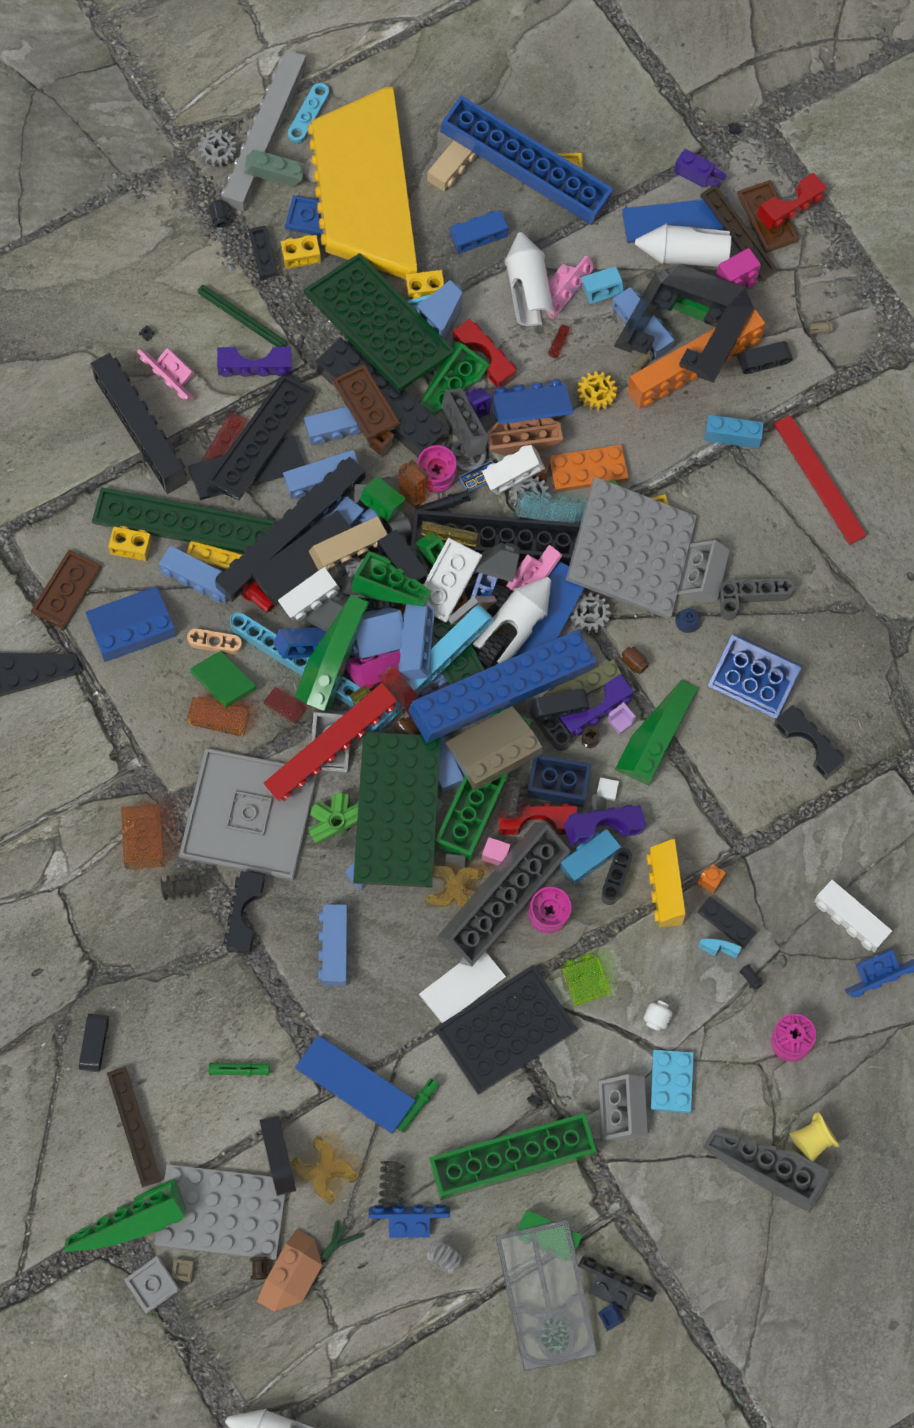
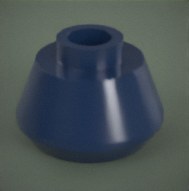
M683 609L676 615V626L685 633L695 632L701 625V617L694 609Z

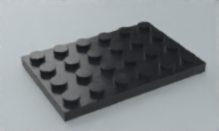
M532 965L435 1027L434 1031L479 1096L577 1032L578 1029L536 967Z

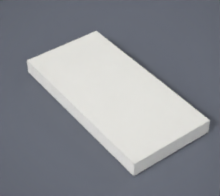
M450 538L447 539L423 584L432 591L427 601L435 609L434 617L445 623L448 622V618L454 611L482 558L481 554Z
M485 951L473 966L459 963L419 993V996L438 1020L443 1023L476 1002L506 979V976Z

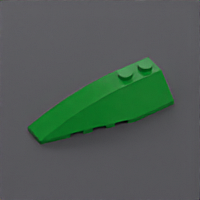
M350 595L308 659L295 695L296 698L323 711L331 710L369 604L368 601Z
M680 680L631 736L615 768L616 771L650 786L698 687Z
M174 1178L133 1198L134 1203L127 1207L124 1204L116 1208L117 1212L112 1216L107 1217L104 1215L99 1218L95 1226L91 1227V1225H88L67 1237L64 1250L66 1252L109 1247L143 1237L153 1232H159L165 1226L172 1223H179L185 1218L186 1206L177 1180Z

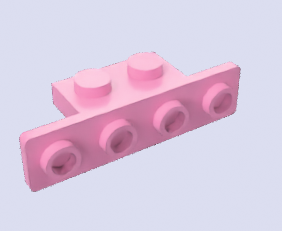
M584 256L576 268L562 264L548 281L554 315L548 311L546 312L551 319H555L582 285L581 277L591 274L595 269L589 256Z
M166 348L157 361L147 351L142 349L137 351L141 355L140 359L145 364H150L153 367L152 371L165 379L166 385L172 389L175 388L178 391L177 395L184 401H193L195 399L183 387L195 372L171 349Z
M551 545L546 548L539 560L527 554L515 572L513 582L509 581L506 586L513 590L548 577L562 557V554Z

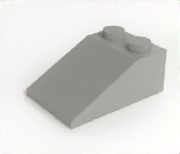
M315 709L313 713L311 742L347 712ZM351 746L344 752L341 749L336 754L337 758L330 764L326 762L321 768L325 771L347 773Z

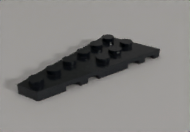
M0 653V697L81 674L76 654Z

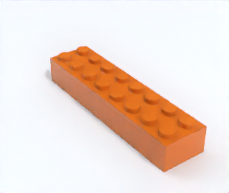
M755 308L725 363L734 355H738L746 351L750 346L754 347L761 342L765 322ZM715 328L630 376L627 393L639 410L643 407L651 406L659 398L667 397L671 391L681 389L690 380L695 381L699 378L695 372L681 368L679 362L687 348L702 353Z

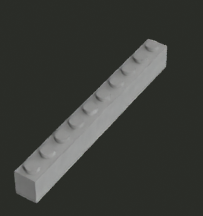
M286 50L284 55L280 56L278 61L279 67L277 70H274L272 75L273 81L271 85L268 84L266 97L260 102V111L254 116V125L247 132V141L241 146V155L239 158H236L234 171L230 172L228 176V185L222 190L221 197L228 207L241 211L245 210L258 180V177L244 173L246 156L254 149L265 153L270 152L307 66L306 55Z

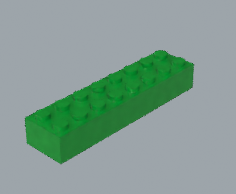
M503 709V710H501V711H499V712L494 713V714L492 715V717H493L494 715H496V714H498V713L504 711L505 709ZM521 716L522 719L531 729L532 720L524 716ZM511 772L476 791L473 790L464 776L435 839V848L449 854L466 856V861L471 862Z
M583 1113L429 1157V1163L440 1201L591 1158L596 1156L597 1150L586 1115Z

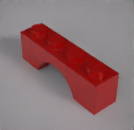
M813 172L800 180L796 188V200L782 201L773 197L760 205L756 215L769 230L774 227L779 228L787 219L795 218L800 211L804 212L813 203L822 201L827 187Z
M468 319L453 330V340L455 342L464 344L470 350L482 352L489 358L491 364L488 368L487 378L496 388L504 387L516 378L517 368L515 364L505 358L504 352L494 346L492 339L488 335L485 336L481 327L476 322L473 323L471 319Z
M511 804L499 807L498 811L499 835H518L521 828L532 820L546 821L552 825L557 834H567L564 823L571 814L577 813V806H572V804H562L561 806L543 804L535 807L532 804H524L522 807H514Z

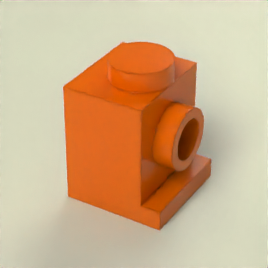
M712 864L710 869L705 868L697 885L714 894L723 881L726 872Z

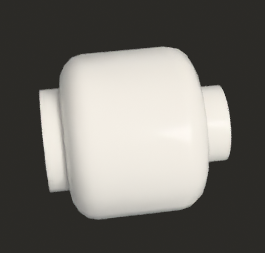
M659 1000L657 1004L650 1003L643 1017L646 1026L657 1031L666 1029L673 1015L672 1011L668 1009L669 1005Z

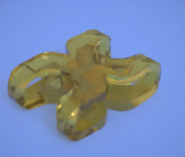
M433 866V877L440 878L444 882L445 887L440 894L428 895L425 898V904L446 907L455 899L457 906L462 908L471 898L465 892V885L471 880L482 879L484 871L475 868H462L455 876L453 870L448 866Z
M317 1136L313 1140V1145L319 1153L318 1160L313 1164H306L299 1158H294L290 1163L304 1181L315 1180V1192L327 1204L331 1205L335 1201V1197L328 1187L330 1180L334 1177H342L349 1183H353L358 1178L344 1160L338 1159L333 1161V1149L321 1137Z

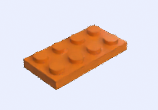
M622 445L549 456L555 492L591 487L594 477L608 482L613 479L617 483L628 481Z

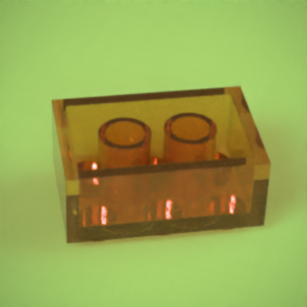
M161 805L121 807L123 859L126 870L165 867Z

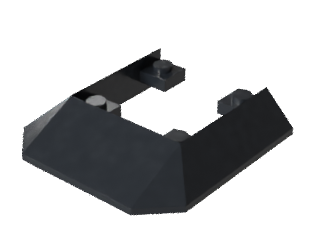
M680 264L656 272L614 346L630 353L634 350L647 355L655 339L654 336L643 333L657 306L672 311L679 297L710 307L704 317V323L716 327L702 353L687 348L679 362V366L695 372L697 377L714 383L754 311L746 288Z

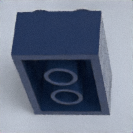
M544 755L536 757L532 763L527 797L584 807L591 764Z

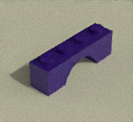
M217 347L218 375L223 377H231L232 375H240L242 377H249L250 375H259L261 377L269 375L281 377L283 374L292 375L291 347H272L270 353L259 360H248L242 357L236 347Z
M619 674L605 684V699L599 706L583 713L559 717V719L570 733L571 738L574 736L579 737L586 727L596 726L600 723L601 718L604 716L608 717L609 713L623 702L628 705L632 701L634 691L622 675Z
M626 805L618 809L611 807L604 811L592 810L585 814L573 813L564 823L570 845L588 843L594 836L595 828L598 826L612 827L623 837L640 835L647 827L640 805Z

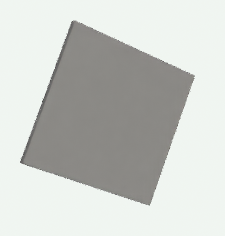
M205 748L179 858L293 881L318 774L316 776H309L306 779L308 782L302 788L298 789L296 787L291 792L293 795L285 802L281 800L279 802L263 783L283 767L285 763Z

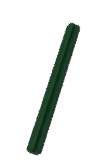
M201 285L199 287L198 294L274 346L287 347L288 342L207 286Z

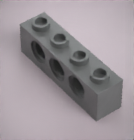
M463 389L445 390L441 407L466 455L485 454L488 435Z

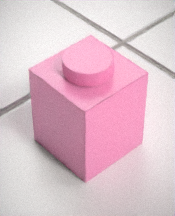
M488 837L482 853V861L498 866L509 854L511 845Z

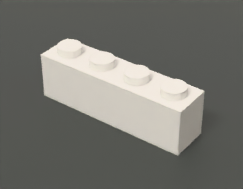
M833 880L825 886L814 901L822 912L826 911L830 914L831 919L836 924L844 926L851 937H857L865 949L872 950L874 953L892 932L889 927Z

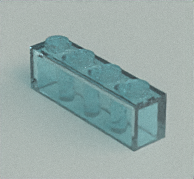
M523 491V494H517L514 516L543 521L581 524L587 500L578 499L576 503L570 502L571 498L560 496L559 500L552 499V495L541 493V497L534 496V492Z

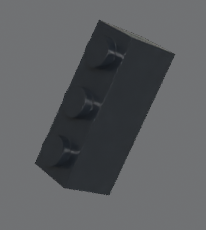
M397 529L377 541V549L383 557L391 561V565L397 569L401 568L410 579H416L421 584L426 581L429 573L427 566L424 563L421 564L418 560L417 552L413 548L410 549L406 537L400 534Z

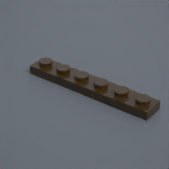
M715 184L701 193L700 197L724 230L730 231L729 236H731L732 241L740 252L749 248L760 262L761 266L758 276L763 282L775 274L778 269Z
M123 1067L107 1072L141 1186L144 1188L161 1182L162 1180L127 1068Z

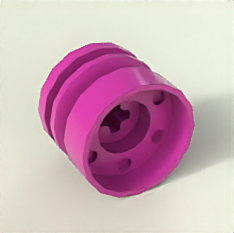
M440 445L424 449L417 461L421 485L428 491L435 493L450 489L457 477L454 454L447 447Z
M545 887L538 890L533 896L528 909V918L532 926L543 933H555L561 930L566 925L570 916L571 901L562 889ZM550 908L552 909V914L548 916L546 915V910L548 911Z
M792 1013L782 1017L771 1035L773 1052L780 1059L788 1062H796L805 1058L816 1040L814 1024L801 1014ZM793 1032L796 1033V1036H797L796 1039H793V1038H792V1037H793V1035H792Z

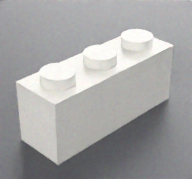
M526 445L521 447L518 452L505 456L502 461L490 464L482 472L490 490L498 495L544 470L545 467L537 449L532 445Z
M323 567L278 601L293 622L301 621L307 616L306 613L312 609H318L324 600L336 596L340 588L326 568Z

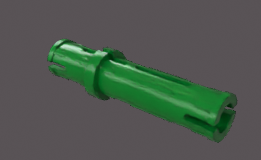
M247 1061V1063H209V1075L269 1076L270 1063H252V1061Z
M430 1078L421 1091L416 1093L417 1096L414 1098L416 1103L397 1128L399 1131L404 1133L425 1104L431 1101L429 1099L440 1087L438 1082Z

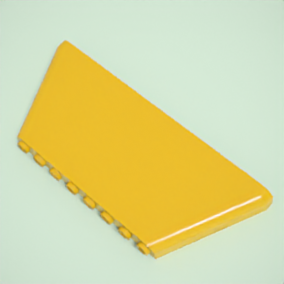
M384 87L311 120V124H308V135L312 136V139H310V150H313L314 153L312 155V166H315L316 169L313 172L314 182H317L315 194L316 197H319L317 211L321 213L319 227L323 229L321 244L325 245V252L347 260L360 253L376 270L406 280V274L417 273V263L393 87Z

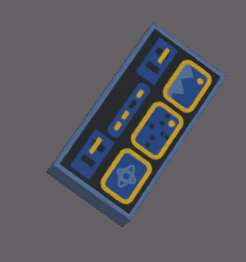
M492 460L459 476V480L465 490L471 493L488 484L482 471L487 469L490 464H493Z

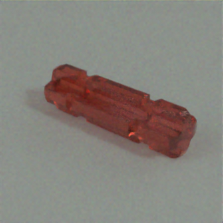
M560 325L552 347H550L548 352L550 357L555 359L558 357L559 351L566 339L565 337L569 332L568 326Z

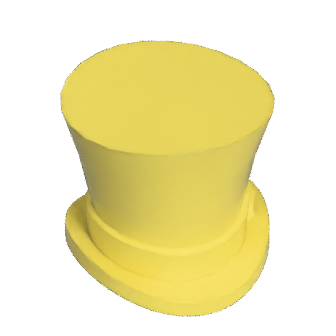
M819 1112L813 1115L810 1125L789 1133L801 1155L813 1162L827 1147L829 1148L833 1145L838 1148L840 1146Z

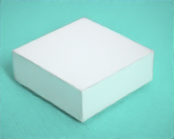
M600 778L597 795L606 800L615 801L619 781Z

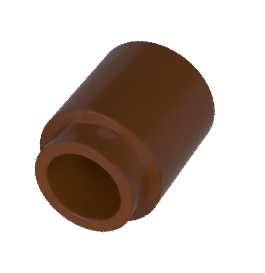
M635 646L632 648L627 647L621 654L623 656L621 660L634 673L641 674L649 666L648 659Z
M403 717L396 723L397 728L395 731L398 734L422 735L417 725L409 717L406 719Z

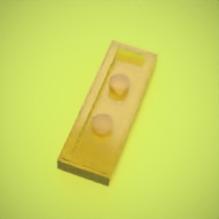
M426 521L422 523V535L426 536L431 532L443 540L450 538L461 544L477 546L478 533Z

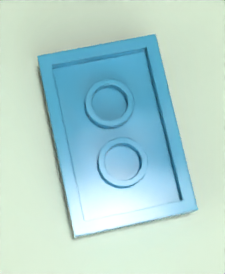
M653 1050L651 1111L691 1113L693 1052Z

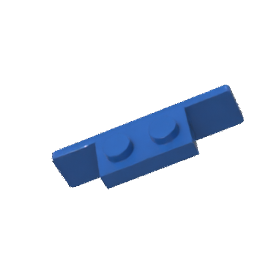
M888 949L858 962L855 965L862 982L845 989V992L851 997H859L864 994V991L880 988L882 983L898 980L900 975L914 973V959L898 965L894 951Z
M422 1204L414 1205L413 1207H405L404 1205H394L393 1207L374 1205L369 1207L368 1216L370 1219L389 1218V1238L430 1237V1218H450V1207L443 1204H437L434 1207H426Z

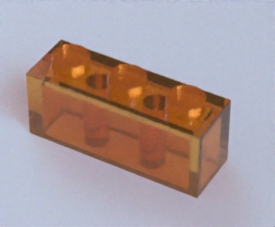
M411 460L409 463H404L399 469V494L406 498V501L414 508L428 498V474L415 461Z
M201 696L198 698L192 697L187 714L188 725L244 737L249 719V711L242 705H230L225 708L219 701H209V699Z

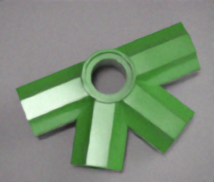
M344 793L332 794L331 808L320 801L312 807L310 816L320 822L308 828L316 844L336 834H344L348 828L357 824L358 803L349 807V795ZM342 820L339 826H335L337 821Z

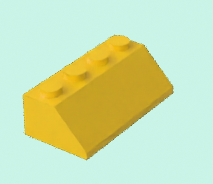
M671 839L650 847L649 854H646L647 866H651V872L648 873L649 883L653 884L654 891H651L652 903H656L654 921L658 922L659 928L680 926L685 918L675 839Z

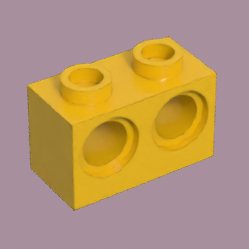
M306 235L302 238H289L281 241L285 269L321 263L316 235Z
M442 270L406 274L408 300L431 295L444 285Z
M124 526L113 527L108 545L111 555L147 561L152 543L151 535L144 530L134 531ZM121 538L126 539L122 543L117 542ZM138 542L144 543L142 546H136Z

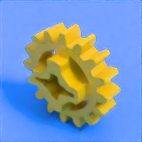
M595 371L594 375L587 373V378H581V382H578L579 389H577V395H580L579 401H584V407L590 405V410L596 407L597 411H599L601 406L607 409V404H613V400L616 399L617 387H614L615 380L610 381V375L604 377V372L598 375L597 371Z

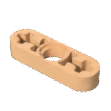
M192 629L187 635L188 643L193 648L216 652L221 651L228 654H237L242 649L241 639L236 635L202 629ZM196 635H199L200 639H197V642H194L193 638ZM213 637L220 639V643L216 646L209 643ZM223 639H226L225 647H223ZM236 641L234 648H231L230 644Z

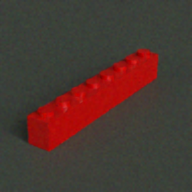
M381 683L263 784L277 801L283 800L285 802L293 795L291 792L296 787L300 789L308 782L306 779L309 776H316L323 770L321 768L322 765L326 762L328 764L333 762L337 758L336 754L341 749L343 752L352 745L351 741L354 738L360 739L367 732L365 730L370 725L374 727L382 720L380 716L385 712L391 713L397 707L395 704L398 701L385 685Z

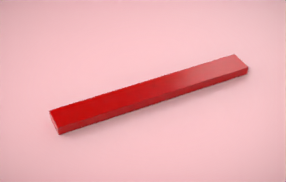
M789 415L775 422L776 430L849 546L865 538L866 533L792 416Z

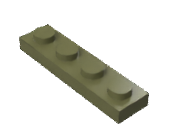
M611 660L547 692L546 696L577 689H585L586 695H589L603 688L607 682L619 674L622 675L615 661Z

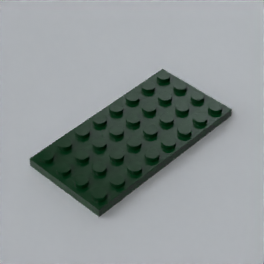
M360 253L304 289V295L398 392L447 360L455 351Z
M366 732L363 735L354 884L432 888L441 737L426 743L422 735Z

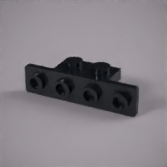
M582 1256L578 1264L580 1268L596 1275L588 1293L610 1304L617 1303L618 1307L625 1311L633 1294L650 1302H653L657 1292L651 1286L640 1284L631 1276H623L617 1273L614 1268L599 1264L594 1258Z

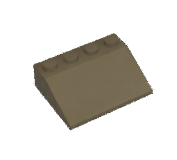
M513 706L445 742L474 791L542 755V745Z

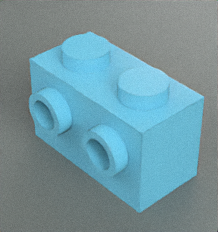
M616 266L581 277L583 291L589 304L615 297L624 291L622 279Z

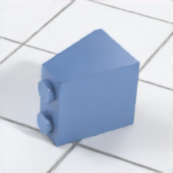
M451 280L417 305V312L445 340H447L462 310L463 291L458 284H454Z
M383 607L365 612L351 654L362 659L399 650L402 645V629L404 628L401 610Z

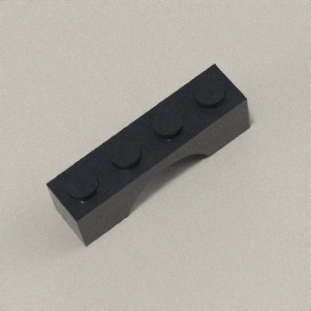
M791 705L775 719L774 726L786 739L801 737L813 745L816 752V760L813 767L825 780L843 766L845 762L843 753L835 749L831 745L830 740L817 731L816 725L811 721L809 722L799 708Z
M241 871L240 877H236L234 888L237 889L236 896L233 895L231 900V907L234 908L233 913L228 916L227 926H230L229 933H225L223 942L229 952L251 955L254 933L243 923L242 914L249 903L262 898L265 883L263 874Z

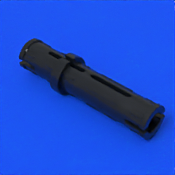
M468 490L454 495L448 494L445 498L414 507V510L437 512L449 507L455 508L456 505L471 501V498L469 497Z

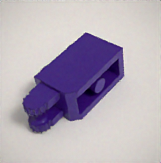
M685 148L676 160L674 173L701 187H706V185L712 187L716 184L720 188L721 183L715 178L723 181L727 177L723 171L715 168L716 164Z

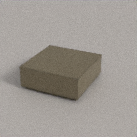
M174 1258L171 1273L174 1280L191 1282L195 1262Z

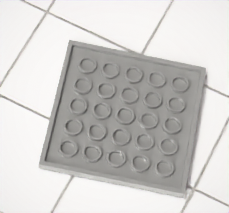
M594 477L566 580L669 619L672 616L697 516Z

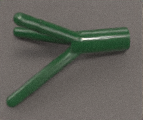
M335 1221L332 1241L321 1256L328 1260L337 1247L359 1239L364 1234L360 1233L339 1241L347 1225L344 1224L338 1233L339 1221Z

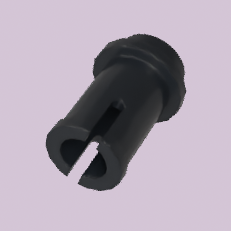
M750 964L740 970V974L750 984L749 988L757 990L764 984L762 977H758Z

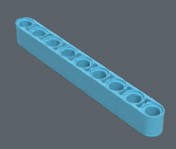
M481 605L475 606L431 649L428 678L406 680L402 677L389 689L390 693L398 701L395 704L397 707L389 714L385 712L380 716L382 720L374 727L370 725L365 730L367 732L379 733L492 623L493 617Z
M234 613L231 616L230 625L234 634L299 675H303L310 657L283 659L274 645H266L268 641L274 642L276 638L275 633L243 613ZM238 621L243 622L242 626H235L234 624ZM253 631L259 632L257 636L250 635ZM299 661L306 662L303 666L297 665ZM342 676L335 697L348 706L354 707L369 692ZM348 690L354 692L351 696L344 694Z

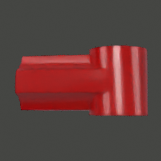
M256 582L241 594L244 599L255 603L266 614L271 612L277 604L273 605Z

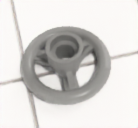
M459 440L452 445L450 451H452L455 458L456 456H462L470 464V466L463 465L456 459V467L458 469L471 471L484 464L487 457L486 450L485 454H481L480 460L476 463L474 455L467 456L463 447H461V450H456L461 445Z

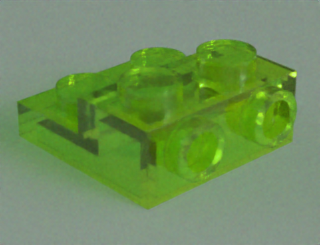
M588 953L581 956L582 960L575 962L574 959L563 962L564 966L560 967L565 986L568 988L574 1007L612 994L600 956Z

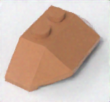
M550 417L499 424L497 421L487 432L489 451L504 456L514 454L526 445H532L538 452H542L563 441L560 422L554 421Z
M296 1229L270 1271L257 1299V1303L276 1312L303 1302L322 1268L314 1238Z

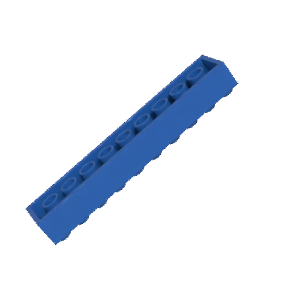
M460 95L442 121L441 133L591 225L610 199L613 191L612 187Z
M576 630L412 701L408 711L424 740L428 743L590 672L597 661L579 630Z

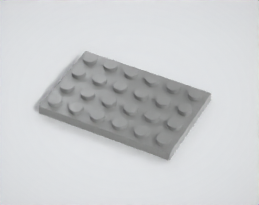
M166 1165L164 1183L174 1178L177 1180L186 1206L185 1218L179 1223H172L165 1226L163 1230L156 1232L155 1247L248 1258L268 1257V1260H277L286 1194L276 1195L272 1177Z

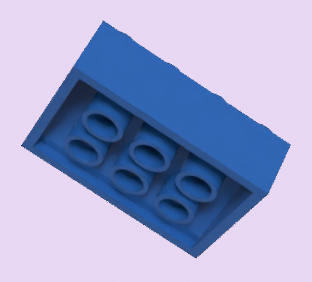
M560 379L550 380V383L546 384L534 382L531 383V386L525 387L523 384H518L510 389L497 387L495 391H491L493 414L499 424L573 414L566 384Z
M157 586L85 612L104 662L176 637L174 626Z
M734 633L730 637L708 687L776 719L803 665Z

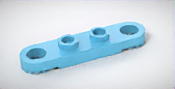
M317 83L310 90L288 130L290 142L294 144L304 142L308 134V124H311V120L319 116L329 97V88L326 84ZM319 89L325 91L323 95L316 94ZM298 131L302 133V135L300 137H294L292 133Z

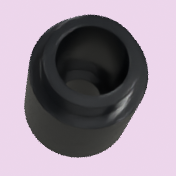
M220 199L212 201L209 205L212 223L216 228L228 226L230 218L226 202Z

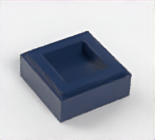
M613 1303L598 1312L607 1331L625 1322L617 1303Z

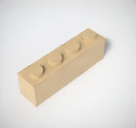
M453 141L428 170L427 181L445 192L448 187L451 188L454 185L457 176L465 172L467 164L469 162L472 163L477 154Z
M377 516L314 545L309 550V553L318 570L325 567L328 571L336 567V563L340 561L346 563L355 554L360 556L368 552V548L372 546L377 548V541L386 536L387 533Z

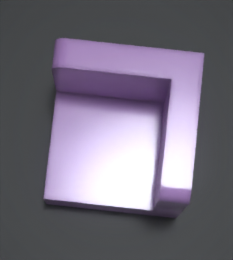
M624 702L608 715L609 724L619 735L635 724L636 716Z

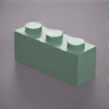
M254 149L246 156L244 173L295 187L302 181L304 163Z

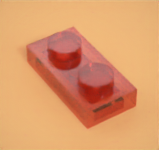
M276 687L273 688L264 700L266 706L294 724L297 723L306 711L304 705Z

